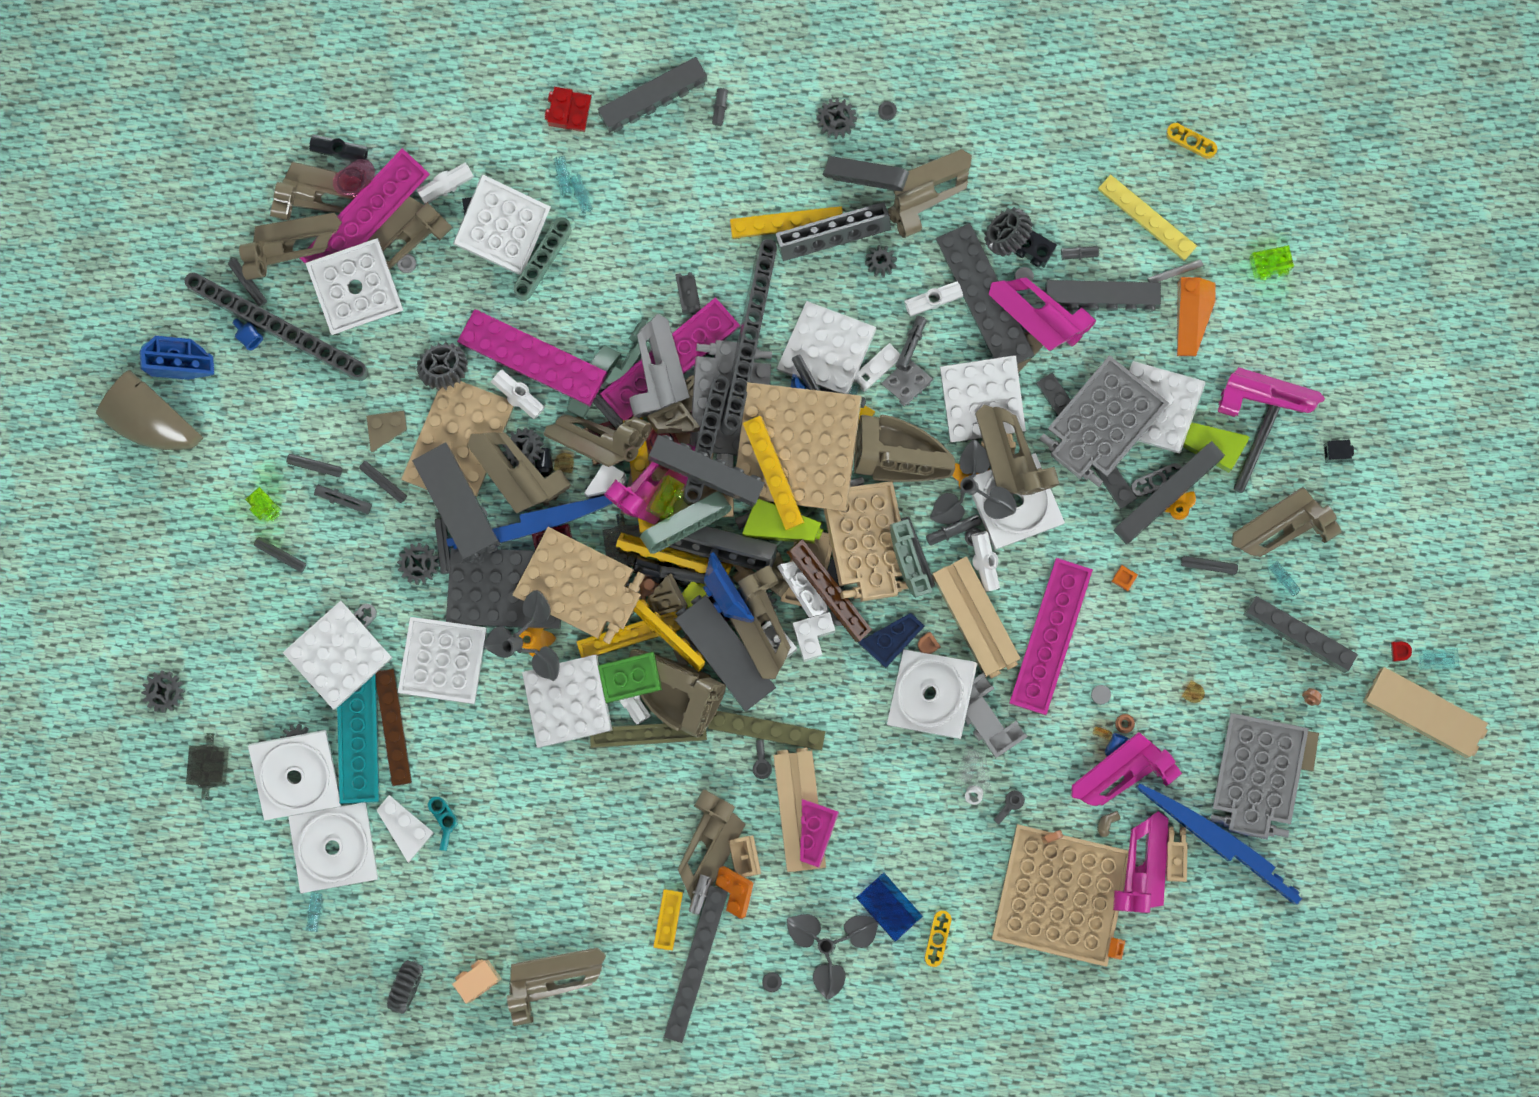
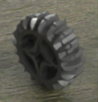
M1015 207L1012 209L1007 208L1005 212L1001 211L1000 215H995L996 218L990 220L991 224L987 226L988 230L984 233L987 247L994 254L1001 255L1002 257L1005 255L1010 256L1012 252L1016 253L1017 249H1022L1021 246L1027 244L1026 240L1031 237L1030 233L1033 231L1031 228L1033 224L1029 215L1020 208L1016 209Z
M445 341L443 345L438 342L437 346L431 345V349H424L425 354H420V360H417L418 376L424 385L429 386L431 389L436 387L438 391L442 387L447 390L448 386L454 388V383H460V378H465V373L468 372V361L465 353L459 346L456 347L453 343L449 345Z
M409 960L402 964L388 996V1009L401 1014L408 1010L421 981L422 965Z

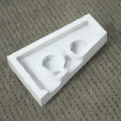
M794 561L777 566L809 618L829 612L827 604Z
M390 795L377 809L378 814L409 863L434 832Z

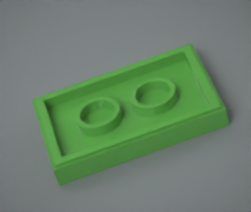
M654 652L598 665L606 703L662 690Z

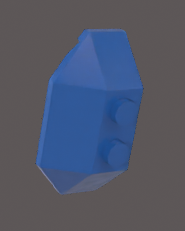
M154 336L140 350L141 370L151 377L189 380L214 375L213 356L192 339Z
M711 553L704 577L705 586L703 589L708 597L712 596L715 600L713 605L718 614L722 612L724 617L752 623L754 621L753 615L715 553Z

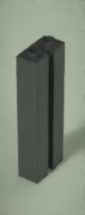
M445 442L412 460L466 563H473L481 558L480 554L484 552L489 554L496 551L497 547L501 544L449 445Z
M698 595L691 601L692 605L688 609L683 607L675 613L677 617L674 620L696 649L703 655L722 683L726 685V688L742 709L747 711L776 689V686L770 679L761 678L745 646L721 614H718L706 595L703 597Z

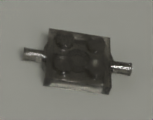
M617 514V526L612 529L603 530L606 556L631 568L635 558L641 555L633 551H623L620 547H616L621 532L640 538L639 525H625L624 514Z
M206 733V745H189L186 785L201 787V799L209 800L210 788L216 786L226 787L229 748L215 746L214 733H211V737L210 733Z

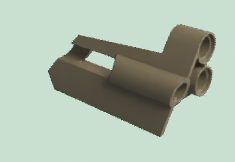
M960 149L908 171L909 175L903 191H894V204L888 208L890 220L893 223H897V229L901 237L906 238L922 230L918 213L967 188L972 160L971 154ZM956 178L955 187L941 193L935 191L934 186Z
M409 196L368 241L378 238L383 252L395 240L401 239L406 242V245L390 261H386L390 269L430 233L440 241L453 227L428 202L423 205Z
M506 433L471 434L467 445L516 513L539 503L548 506L550 501H555L560 494L572 486L561 470H557L544 478ZM497 444H506L519 461V465L516 468L511 465Z
M1301 487L1235 531L1232 535L1231 545L1240 548L1250 555L1261 557L1311 528L1317 534H1320L1323 543L1330 541L1342 531L1335 521L1337 517L1334 511L1328 505L1322 507L1304 487ZM1283 529V535L1264 547L1259 545Z
M770 565L738 581L740 587L737 588V591L753 615L754 621L749 623L730 618L762 679H776L791 648L766 593V590L779 583ZM766 620L771 622L780 639L776 652L761 627V624Z

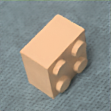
M478 960L470 966L472 968L471 971L468 973L463 971L454 978L456 982L452 985L465 1003H471L502 980L489 960Z

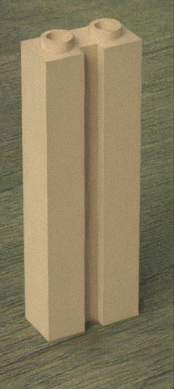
M967 556L933 573L934 582L980 670L986 675L985 677L990 676L992 679L1001 674L1000 670L1006 667L1008 670L1018 665L1017 661L1021 658Z
M1385 667L1380 668L1363 700V703L1464 758H1470L1477 753L1479 749L1477 744L1480 739L1485 737L1488 731L1486 729L1487 722Z
M808 748L796 749L797 753L781 750L777 751V755H773L787 872L826 868L825 854L820 868L800 861L802 799L818 804L813 753L808 751Z

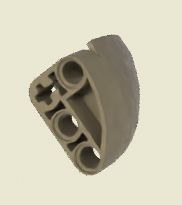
M131 370L126 371L108 390L96 410V414L119 435L141 446L161 450H184L196 447L203 439L191 425Z
M882 414L880 417L860 416L855 445L854 473L870 476L873 474V480L891 482L930 481L949 478L953 475L955 471L953 455L938 440L924 430L904 420Z
M631 649L629 657L649 652L640 649ZM655 654L662 690L640 695L649 709L669 727L676 731L682 730L699 738L715 716L723 699L726 685L712 679L708 673L698 672L693 667Z

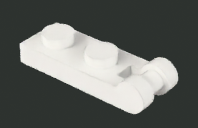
M889 343L858 371L854 383L857 382L861 386L860 389L865 392L897 363L900 353ZM864 374L870 378L868 381H865L862 377Z

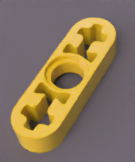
M1172 123L1166 131V136L1170 141L1203 158L1210 159L1217 152L1215 142L1179 123ZM1178 129V134L1173 136L1171 130ZM1184 132L1187 133L1184 136L1183 141H1181L1180 139L1182 136L1180 135H1183ZM1194 137L1197 144L1191 146L1187 143L1186 139ZM1202 141V146L1200 147V149H1197L1200 142ZM1208 145L1211 146V150L1213 152L1210 151L1209 153H1206V149L1204 147L1207 148Z
M938 911L933 918L924 957L926 964L931 967L939 966L943 960L952 920L951 915L946 911ZM942 914H945V918L948 919V922H944L942 927L946 928V932L934 930L935 926L939 927L940 921L937 920V917H941ZM935 933L943 935L944 940L939 945L935 944L932 940ZM930 945L936 948L942 947L941 952L937 950L936 956L939 957V960L935 961L934 964L928 959V956L932 955L934 950L930 949Z

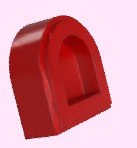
M1391 642L1393 662L1405 661L1411 657L1412 648L1407 642Z

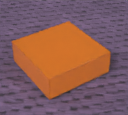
M1121 565L1111 582L1129 591L1138 574Z
M1111 937L1108 957L1121 960L1125 940Z

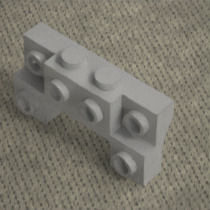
M983 672L973 681L965 723L972 725L974 728L973 734L978 741L982 740L996 759L1028 736L1021 730L1017 721L1004 729L983 698V696L995 689L990 685Z

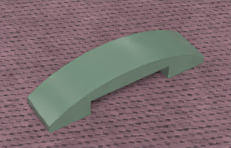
M642 320L637 324L629 337L634 342L633 347L620 368L615 366L609 370L601 385L602 387L608 386L622 377L633 366L640 354L637 334L646 324V321Z
M604 345L590 364L608 373L610 369L615 367L622 354ZM571 398L567 408L568 411L581 418H584L590 409L589 406Z
M906 519L891 524L890 532L894 553L911 594L916 598L931 593L932 589L927 574L923 575L911 539L914 535L909 520Z

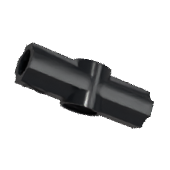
M313 135L310 139L309 151L362 164H365L367 160L368 147L344 142L340 138L331 139ZM336 147H343L342 151L334 152Z
M637 556L632 569L634 570L633 573L637 574L640 572L646 577H650L655 583L661 584L664 578H661L659 575L660 568L662 566L678 567L673 566L671 562L654 561ZM675 580L680 587L687 588L690 584L689 581Z

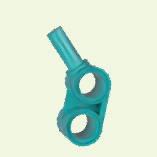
M433 797L428 802V809L438 821L441 831H443L439 850L447 851L450 832H453L457 827L458 819L443 798ZM437 800L442 802V809L439 811L433 809V804ZM448 816L453 818V824L450 827L444 825V819Z

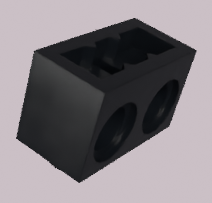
M1032 231L1030 233L1031 237L1026 240L1030 246L1027 248L1021 246L1022 249H1017L1014 254L1020 258L1026 257L1031 260L1030 263L1035 267L1040 268L1041 266L1045 268L1057 244ZM1038 250H1043V251H1045L1046 256H1045V257H1040V256H1038L1037 251H1038Z

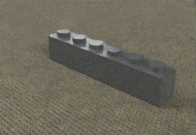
M694 57L598 108V114L609 133L612 131L614 133L624 128L625 124L637 122L640 116L654 113L657 107L671 104L673 102L672 99L678 96L682 98L689 94V90L703 87L707 81V74L697 57Z
M1047 280L1045 284V293L1062 307H1069L1070 310H1079L1080 307H1087L1088 310L1106 308L1108 311H1116L1118 308H1125L1126 311H1136L1137 308H1140L1146 312H1153L1159 309L1161 305L1160 282Z
M658 435L648 460L752 507L755 506L765 484L760 477L744 474V470L738 467L731 468L723 460H713L703 451L695 452L685 443H675L673 438L667 435Z
M708 526L668 546L708 558L714 552L719 561L757 571L769 565L772 568L777 553L776 544Z
M1258 596L1252 598L1243 614L1343 673L1350 670L1358 656L1357 653Z

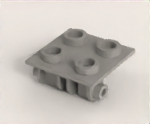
M910 360L906 371L897 368L881 384L900 400L899 402L902 406L909 405L914 397L917 398V394H921L927 386H930L933 378Z

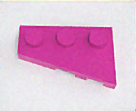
M802 799L800 861L820 868L839 812Z

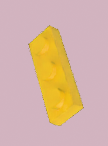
M663 890L653 948L673 951L683 892Z

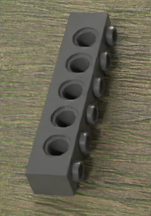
M881 202L775 234L778 249L784 262L891 230V224L885 203Z

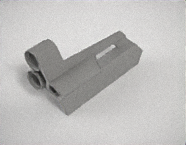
M656 314L637 334L648 390L647 393L629 398L633 416L638 418L648 416L689 398L668 319L660 314ZM648 339L650 341L656 365L651 364V360L646 346V341Z

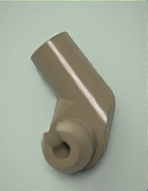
M1118 811L1100 818L1097 831L1101 837H1107L1110 834L1111 823L1121 820Z

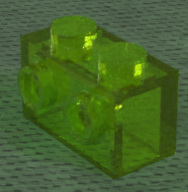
M1289 245L1253 252L1249 256L1254 279L1266 280L1274 274L1285 276L1290 274L1289 271L1294 268Z
M669 475L664 476L646 511L660 519L670 517L675 509L673 506L676 500L679 501L684 493L682 489L685 484Z
M260 486L245 499L251 505L249 510L260 521L262 519L267 522L269 520L273 521L280 515L279 511L281 508Z

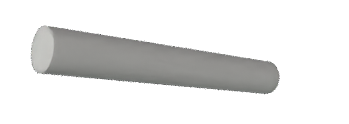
M1200 259L1147 278L1148 282H1160L1203 267V263Z

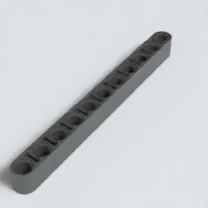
M771 239L764 240L756 251L720 424L721 432L727 436L735 434L742 422L747 398V382L750 383L777 252V245ZM763 248L769 249L770 253L765 252ZM759 265H764L767 270L761 269ZM756 282H760L763 287H759ZM752 299L758 300L760 305L755 304ZM749 316L754 317L756 322H752ZM745 334H750L753 339H748ZM741 351L747 352L749 357L743 356ZM738 369H743L745 375L740 374ZM734 386L740 387L742 392H737ZM730 404H735L738 410L732 409ZM727 422H732L734 424V428H730L727 425Z
M189 273L185 277V285L194 294L246 322L252 323L259 329L356 381H363L368 377L367 367L352 356L197 273ZM194 280H199V283H198L197 286H195V287H192V286H191V283H192ZM210 289H215V293L213 295H207ZM227 297L232 298L229 304H224V300ZM243 306H248V310L245 313H240V309ZM259 315H264V319L261 322H256V318ZM275 324H281L279 330L273 331L272 328ZM293 332H296L297 337L293 340H290L289 335ZM313 341L314 344L311 348H305L307 342ZM330 350L329 356L322 357L323 351ZM347 359V362L344 366H338L339 360ZM357 368H363V372L360 375L354 374Z

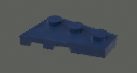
M910 613L857 643L886 669L925 625Z

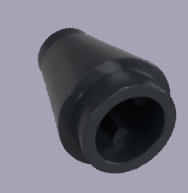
M543 447L541 449L544 452L539 453L541 459H537L535 468L543 477H548L554 471L551 449Z

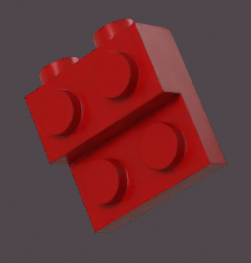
M554 86V90L550 91L548 96V102H551L550 109H546L545 120H548V126L585 132L592 95L573 92V89Z

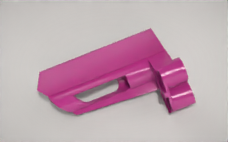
M1027 278L991 283L989 295L1049 351L1064 342L1073 347L1079 342L1083 334L1089 331L1096 323V320L1084 308L1079 309L1072 315ZM1031 289L1046 304L1042 308H1033L1016 291Z
M1238 367L1231 374L1225 389L1222 390V398L1218 403V412L1232 417L1238 416L1244 398L1290 410L1311 413L1319 403L1325 400V397L1319 391Z
M687 444L691 447V450H695V446ZM651 462L630 487L626 488L615 480L604 495L625 514L656 525L684 489L688 477L669 469L660 481H653L652 474L659 464Z
M1138 732L1076 781L1071 788V797L1080 799L1092 806H1102L1152 771L1157 777L1160 776L1165 786L1171 784L1182 773L1176 766L1174 758L1166 749L1161 751ZM1124 776V780L1107 794L1101 795L1104 790Z
M1159 811L1131 829L1124 891L1114 890L1113 910L1150 913V908L1164 906L1169 818ZM1147 834L1145 862L1135 867L1137 840Z

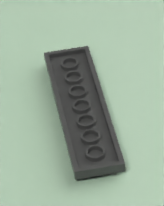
M971 223L937 237L936 241L955 281H958L960 284L963 298L992 358L1015 355L1017 364L1034 357V353L1019 322L989 295L991 283L998 282V279Z

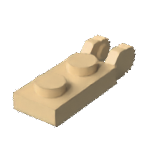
M1173 826L1168 827L1166 881L1187 882L1186 827H1180V842H1174Z

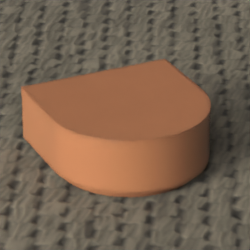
M931 632L922 636L918 641V649L921 653L932 654L941 648Z
M1061 830L1041 837L1043 844H1047L1062 838L1063 834Z

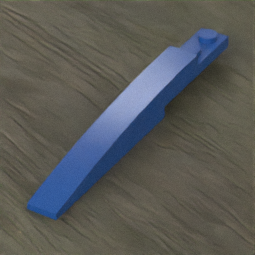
M606 496L520 514V523L493 528L499 542L503 543L545 531L548 527L554 528L606 508L613 503ZM453 538L446 539L448 547L453 546L454 549H458Z
M1137 784L1135 787L1182 826L1186 827L1187 830L1226 861H1231L1235 857L1292 904L1298 905L1302 900L1297 889L1292 886L1287 887L1283 883L1284 879L1278 874H1271L1276 867L1246 844L1184 805L1149 787Z

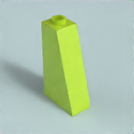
M1191 422L1183 448L1197 454L1212 441L1225 454V457L1215 466L1229 473L1250 437Z
M758 499L751 510L742 536L788 542H798L803 539L805 543L814 544L816 539L820 540L823 529L821 528V522L802 515L805 523L786 530L776 505Z

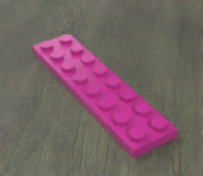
M401 148L338 215L342 223L336 234H333L329 239L326 250L322 253L299 259L306 264L307 262L367 242L430 174ZM316 239L307 249L313 248Z
M716 297L672 333L683 374L695 365L696 356L705 357L709 353L696 351L697 344L710 345V343H715L716 340L724 341L740 327V324ZM650 351L649 357L651 360V364L656 365L653 352ZM642 359L600 393L622 420H630L633 417L629 398L648 392Z
M474 309L457 341L459 344L589 407L608 374L606 371L476 309Z
M1059 558L1055 559L1009 704L1045 716L1047 715L1093 569Z

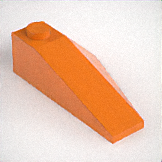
M1180 277L1177 284V356L1196 357L1215 304L1216 283L1197 277Z

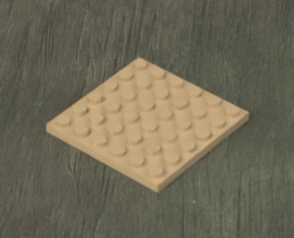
M747 382V398L743 412L736 467L744 470V474L760 477L762 482L765 483L758 499L774 502L743 423L757 416H762L797 505L847 511L862 396Z
M1017 824L991 940L1107 967L1111 937H1114L1119 911L1113 910L1114 890H1124L1129 851L1065 835L1060 839L1043 844L1041 837L1052 832Z

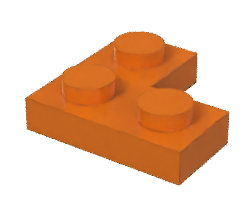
M722 866L719 868L715 885L730 893L726 911L740 919L745 918L754 883L731 869Z

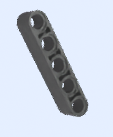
M829 156L822 175L826 178L828 176L832 177V180L903 191L909 172L900 167Z

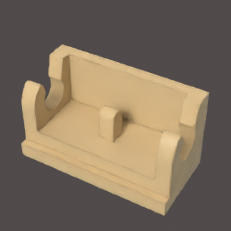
M754 836L729 840L734 871L743 877L761 874Z

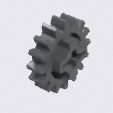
M836 98L835 102L829 99L828 105L823 102V109H818L820 115H817L816 120L820 122L817 123L818 128L823 127L821 133L827 132L828 138L831 135H834L836 140L838 135L845 138V133L851 134L850 128L855 129L856 124L853 122H857V117L854 116L856 110H851L852 104L846 105L845 99L842 103L839 102V98ZM844 111L847 112L849 119L844 115ZM837 116L840 117V119H837V121H834V118H836ZM824 118L829 121V127L825 123Z
M525 427L523 431L517 428L516 434L510 432L512 436L510 439L535 466V459L540 460L539 453L544 452L540 448L544 445L540 441L541 437L532 429L529 430ZM503 444L502 447L506 449L503 454L514 468L517 467L519 461L508 446Z
M418 543L417 547L410 544L411 549L408 550L405 547L404 551L406 553L399 554L402 560L397 561V563L402 565V567L398 571L404 572L402 577L404 579L408 577L409 583L415 580V584L419 585L422 580L426 584L427 578L433 580L432 573L438 574L435 567H440V564L435 561L439 557L437 555L433 556L435 553L434 549L428 551L429 546L427 544L424 548H422L421 543ZM415 552H424L421 555L414 554ZM409 558V566L406 568V561ZM413 558H415L418 561H421L422 567L424 568L423 570L416 566V563L413 560ZM431 560V566H430V569L428 570V569H427V562H429V561ZM416 572L423 574L422 576H413Z
M161 671L160 675L154 672V678L147 677L149 683L143 684L146 688V691L141 692V694L146 695L143 701L149 702L147 707H154L155 712H158L160 708L162 713H166L167 708L170 711H174V705L180 706L178 700H184L181 693H185V690L180 688L184 683L177 682L180 677L177 675L173 677L172 672H168L167 675L165 671ZM163 679L170 680L172 683L166 685ZM162 688L167 689V691L164 692L165 696L160 694L162 692ZM161 699L164 705L157 704L155 700Z

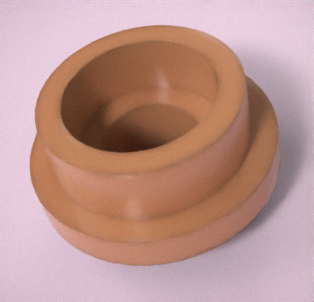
M1309 688L1302 694L1304 701L1311 706L1321 703L1322 695L1315 689Z
M1122 714L1117 717L1115 726L1119 732L1126 734L1134 729L1135 721L1132 716ZM1123 720H1126L1128 722V727H1123L1121 725V722Z

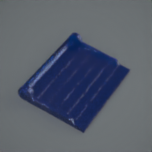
M885 872L856 897L894 942L923 917Z

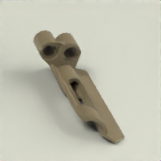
M292 162L283 182L276 183L270 216L290 220L293 206L341 213L346 207L323 203L321 201L322 195L328 193L354 199L371 180Z
M335 213L255 226L253 242L239 246V254L244 262L242 265L244 278L246 280L263 278L267 274V265L324 252L328 247L329 239L339 229L342 223ZM317 237L313 248L293 251L296 240Z
M985 404L975 413L996 487H1003L1011 494L1032 495L1060 484L1055 466L1046 469L1036 468L1016 415L1006 409L990 407ZM1003 422L1012 425L1015 430L1020 447L1017 454H1012Z
M563 415L556 420L555 424L546 426L544 436L610 467L623 460L628 462L634 460L638 455V449H640L650 435L652 425L638 417H633L630 420H625L615 431L578 416ZM573 423H578L588 429H591L599 433L601 437H598L574 425Z
M704 789L694 804V807L704 812L678 867V872L691 901L700 874L712 878L710 885L714 884L719 868L725 864L731 853L729 840L739 838L746 825L733 813L735 806ZM699 841H702L706 845L707 851L693 876L688 861Z
M597 947L511 964L507 1003L513 1026L534 1022L533 1016L531 1017L532 1008L530 1002L591 986L600 976L606 954ZM584 976L583 980L561 985L554 983V981Z

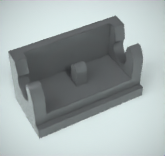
M688 272V275L684 276L681 273L675 274L682 314L697 313L701 310L695 275L692 272Z

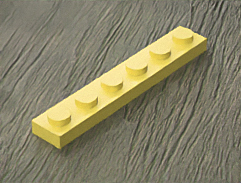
M1111 174L1098 188L1102 194L1183 261L1197 247L1196 244Z

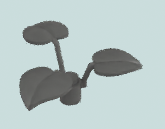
M975 439L972 440L963 450L959 461L961 471L964 474L972 475L962 479L960 483V488L962 489L960 491V500L952 493H944L938 497L930 519L937 523L954 524L963 518L965 509L960 504L964 500L965 493L968 495L979 493L987 498L984 502V511L993 519H1003L1016 512V501L1007 489L994 487L990 491L989 496L981 491L978 483L973 480L976 473L982 474L986 472L990 467L985 448Z
M538 590L529 593L523 603V613L526 617L531 618L530 622L517 633H514L513 636L507 628L503 626L495 627L485 640L484 648L503 658L512 656L516 651L518 653H535L536 655L532 658L534 671L540 677L555 681L560 670L557 654L547 646L542 647L540 651L537 649H522L523 640L519 637L535 621L543 623L550 617V605L544 595Z
M802 914L788 917L787 928L793 941L801 947L808 948L813 945L815 939L818 942V950L825 954L828 965L823 964L815 969L813 982L826 1000L833 998L843 988L846 974L842 966H832L830 954L835 951L837 943L849 938L851 944L855 947L865 948L869 946L875 939L879 925L878 921L864 915L851 917L844 924V930L848 935L833 941L829 938L820 940L817 937L821 931V925L815 916Z

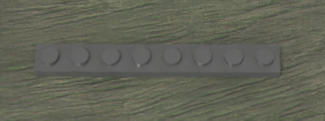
M1053 373L1036 383L1058 416L1071 399ZM1092 465V468L1098 477L1104 481V486L1120 509L1137 499L1117 468L1106 477Z
M709 886L708 897L705 899L664 1038L683 1043L728 892L723 889Z

